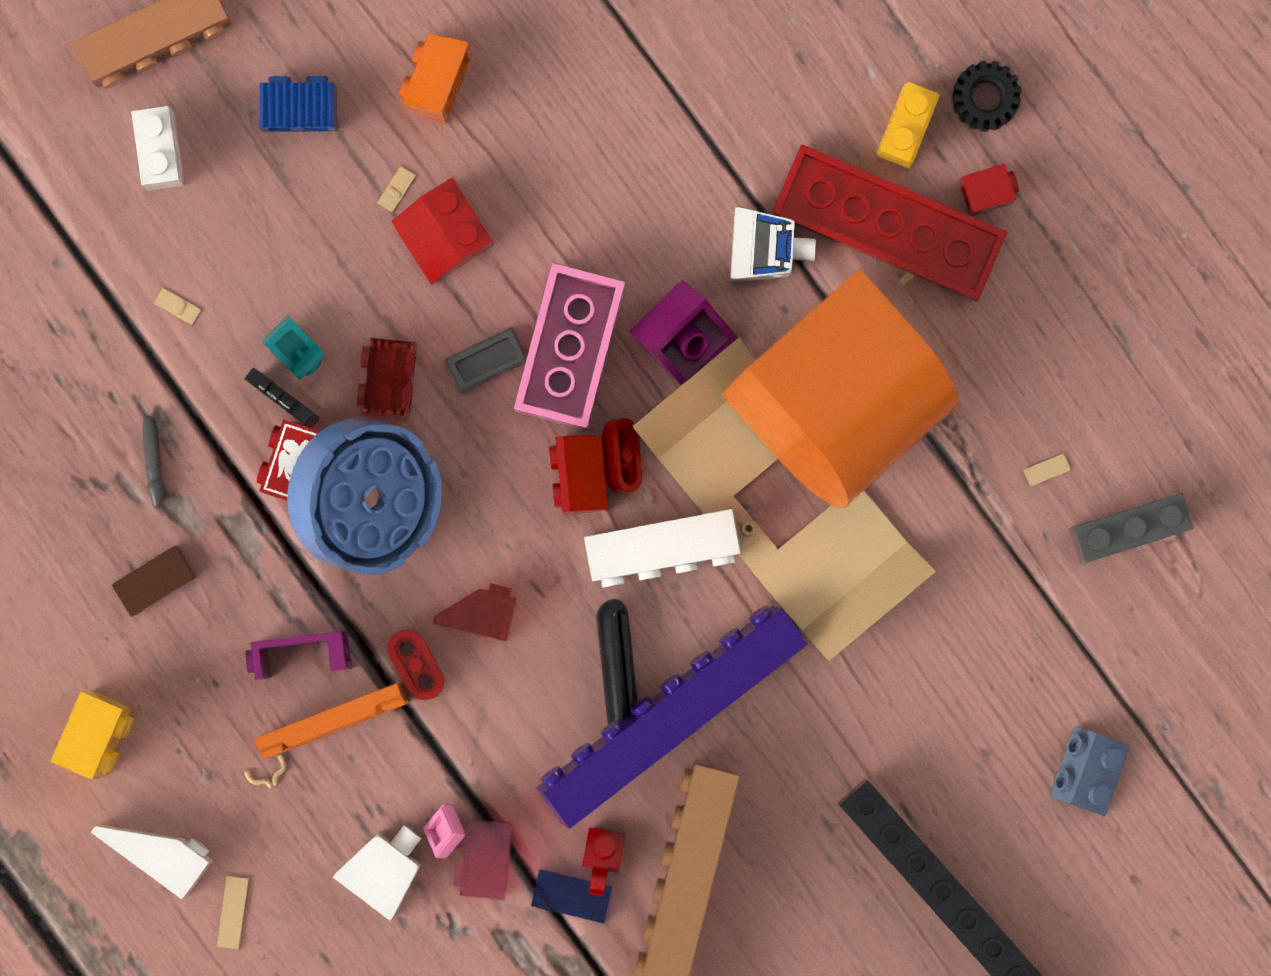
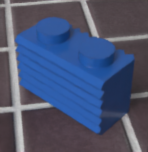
M287 76L269 77V83H260V129L262 132L337 131V86L334 82H328V77L308 76L306 77V83L291 82V77Z

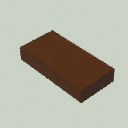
M173 546L113 583L112 587L129 615L133 617L195 579L196 576L178 547Z

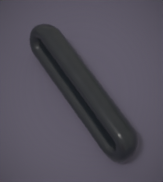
M610 599L604 602L596 614L608 725L615 720L622 722L632 714L631 708L638 702L629 615L625 604L617 599Z

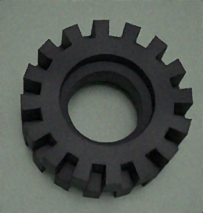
M980 61L977 65L972 64L962 72L954 86L952 93L953 109L955 113L958 112L959 120L962 123H968L969 128L973 130L979 128L982 132H987L989 129H1000L1001 126L1006 125L1012 119L1020 106V94L1022 91L1021 86L1017 84L1018 78L1015 74L1012 75L1009 72L1010 68L1004 66V68L999 66V62L992 61V63H986V61ZM980 83H992L999 89L1001 101L996 108L982 110L975 105L972 93L973 89Z

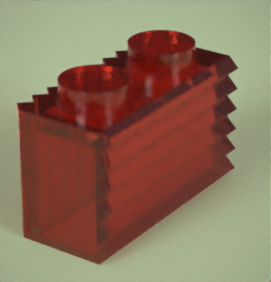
M370 338V346H363L361 368L367 369L366 384L359 383L357 405L363 406L364 414L410 419L417 344L415 342Z

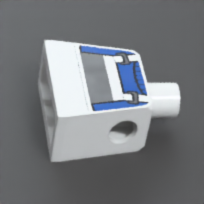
M735 207L730 282L789 277L792 272V260L814 261L816 239L795 238L794 220Z

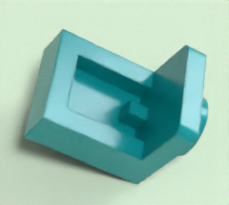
M288 315L261 341L298 380L313 374L322 364L321 359L326 355Z

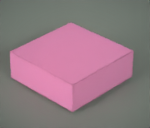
M442 805L423 828L436 858L446 859L466 835L451 805Z

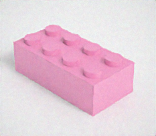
M552 263L514 406L515 412L588 430L625 290V282Z

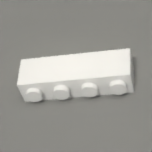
M733 509L584 537L592 581H601L602 588L624 584L623 576L638 574L640 581L661 577L660 569L675 567L676 574L698 570L697 562L712 560L713 567L735 563L734 555L742 554Z

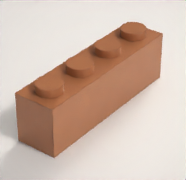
M159 0L73 41V44L92 83L97 88L103 85L107 89L125 80L123 75L136 69L138 73L152 69L158 65L157 59L171 53L172 57L189 51L192 48L191 43L203 37L206 41L221 36L226 32L224 27L231 25V22L220 0Z

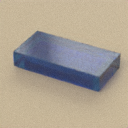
M539 869L531 906L604 924L613 886L605 884L603 897L588 894L591 881Z

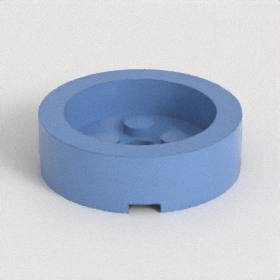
M366 418L342 420L331 424L315 435L297 458L290 476L287 496L291 525L305 549L317 559L327 564L358 574L375 575L399 568L405 564L404 560L418 547L423 548L436 525L442 499V486L436 461L430 458L422 445L423 442L404 428ZM373 489H377L379 494L378 502L374 507L369 508L367 501L364 500V496L367 497Z

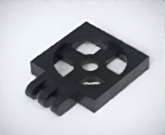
M254 367L244 378L305 426L313 428L320 419L318 415Z

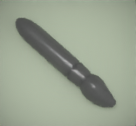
M148 415L143 421L142 432L146 472L149 481L147 491L153 505L159 507L164 500L165 488L161 481L157 427L154 419Z

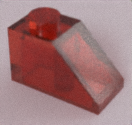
M490 583L489 590L479 589L435 615L433 624L507 642L518 598L510 596L511 588Z

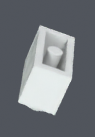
M169 106L131 111L141 185L147 191L184 186L175 114Z

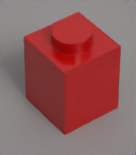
M1005 163L963 176L959 180L970 216L1012 204L1016 200L1014 193L1019 192L1016 176L1013 171L1007 172Z

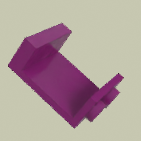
M348 631L251 642V650L245 651L248 673H254L255 680L269 679L268 648L326 641L328 644L330 670L352 669Z

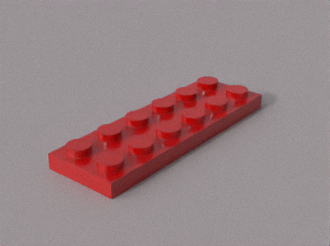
M801 144L772 211V215L794 220L795 224L974 301L979 300L1007 235V231L803 144Z

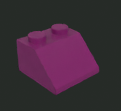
M683 279L629 331L647 353L680 386L738 339L736 334L708 301Z

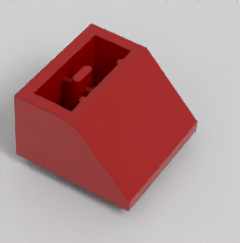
M602 435L556 437V445L549 446L551 469L559 470L560 483L553 484L554 506L556 508L562 507L564 515L609 511Z

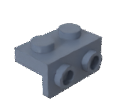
M1077 726L1074 727L1072 735L1067 742L1059 771L1054 778L1050 796L1105 816L1130 746Z

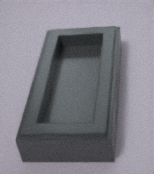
M512 327L445 359V362L462 394L526 363L527 357Z

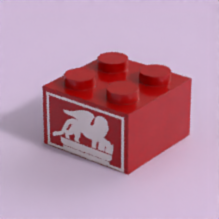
M284 419L281 427L275 425L268 447L273 449L269 463L262 462L256 483L261 484L259 492L288 501L290 476L297 458L308 442L320 431Z

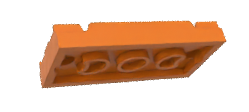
M402 682L396 683L256 737L254 740L263 760L288 751L289 748L301 746L381 715L383 711H391L409 704Z

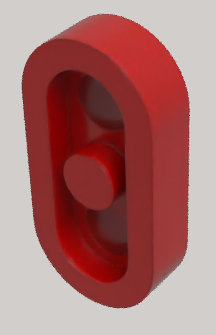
M628 418L609 420L605 424L602 433L606 480L611 490L618 494L635 492L642 482L639 435L632 427L635 425L634 422Z
M402 630L395 633L388 643V654L411 695L420 700H430L437 697L444 687V675L420 634L412 630ZM406 641L414 645V652L410 656L403 655L400 650L402 643ZM429 674L432 677L433 684L430 688L425 689L420 686L419 678L421 675Z

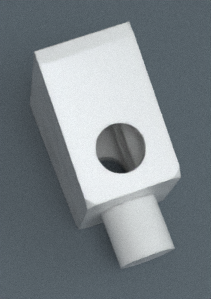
M406 825L402 826L392 841L378 833L333 878L388 920H391L397 913L421 866L418 861L410 856V853L422 838Z

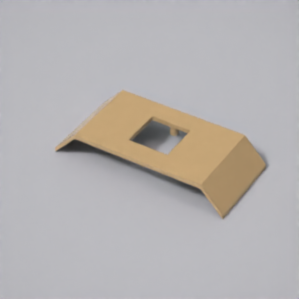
M739 337L632 427L703 514L730 509L734 510L742 554L738 556L804 635L830 661L936 571L905 540L865 491L845 508L829 506L779 549L758 526L734 496L776 462L778 458L721 395L756 361Z

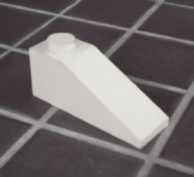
M102 824L95 826L91 831L92 834L181 899L188 896L213 862L207 856L210 850L194 838H191L188 842L184 838Z

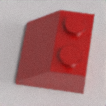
M453 177L421 196L391 221L431 285L494 246L492 239Z

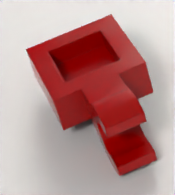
M589 827L582 867L593 869L588 894L603 897L607 873H619L626 833Z

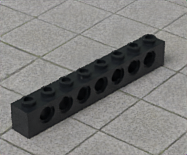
M867 779L861 781L837 803L991 976H1042Z

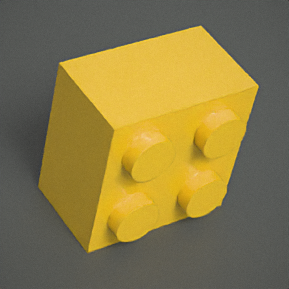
M93 690L81 691L50 762L91 780L104 777L107 772L111 774L120 755L119 752L115 751L118 742L122 738L126 739L133 727L135 718L130 717L133 708Z

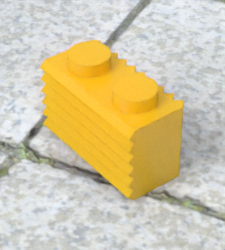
M911 82L903 85L876 152L879 158L907 169L911 168L940 94Z

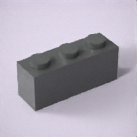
M1182 493L1069 528L1080 564L1194 529Z

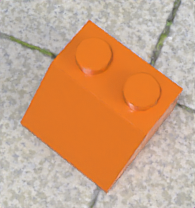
M429 33L425 42H418L412 58V62L417 63L412 77L405 76L399 91V97L403 98L402 105L404 109L444 124L447 123L472 57L469 43Z

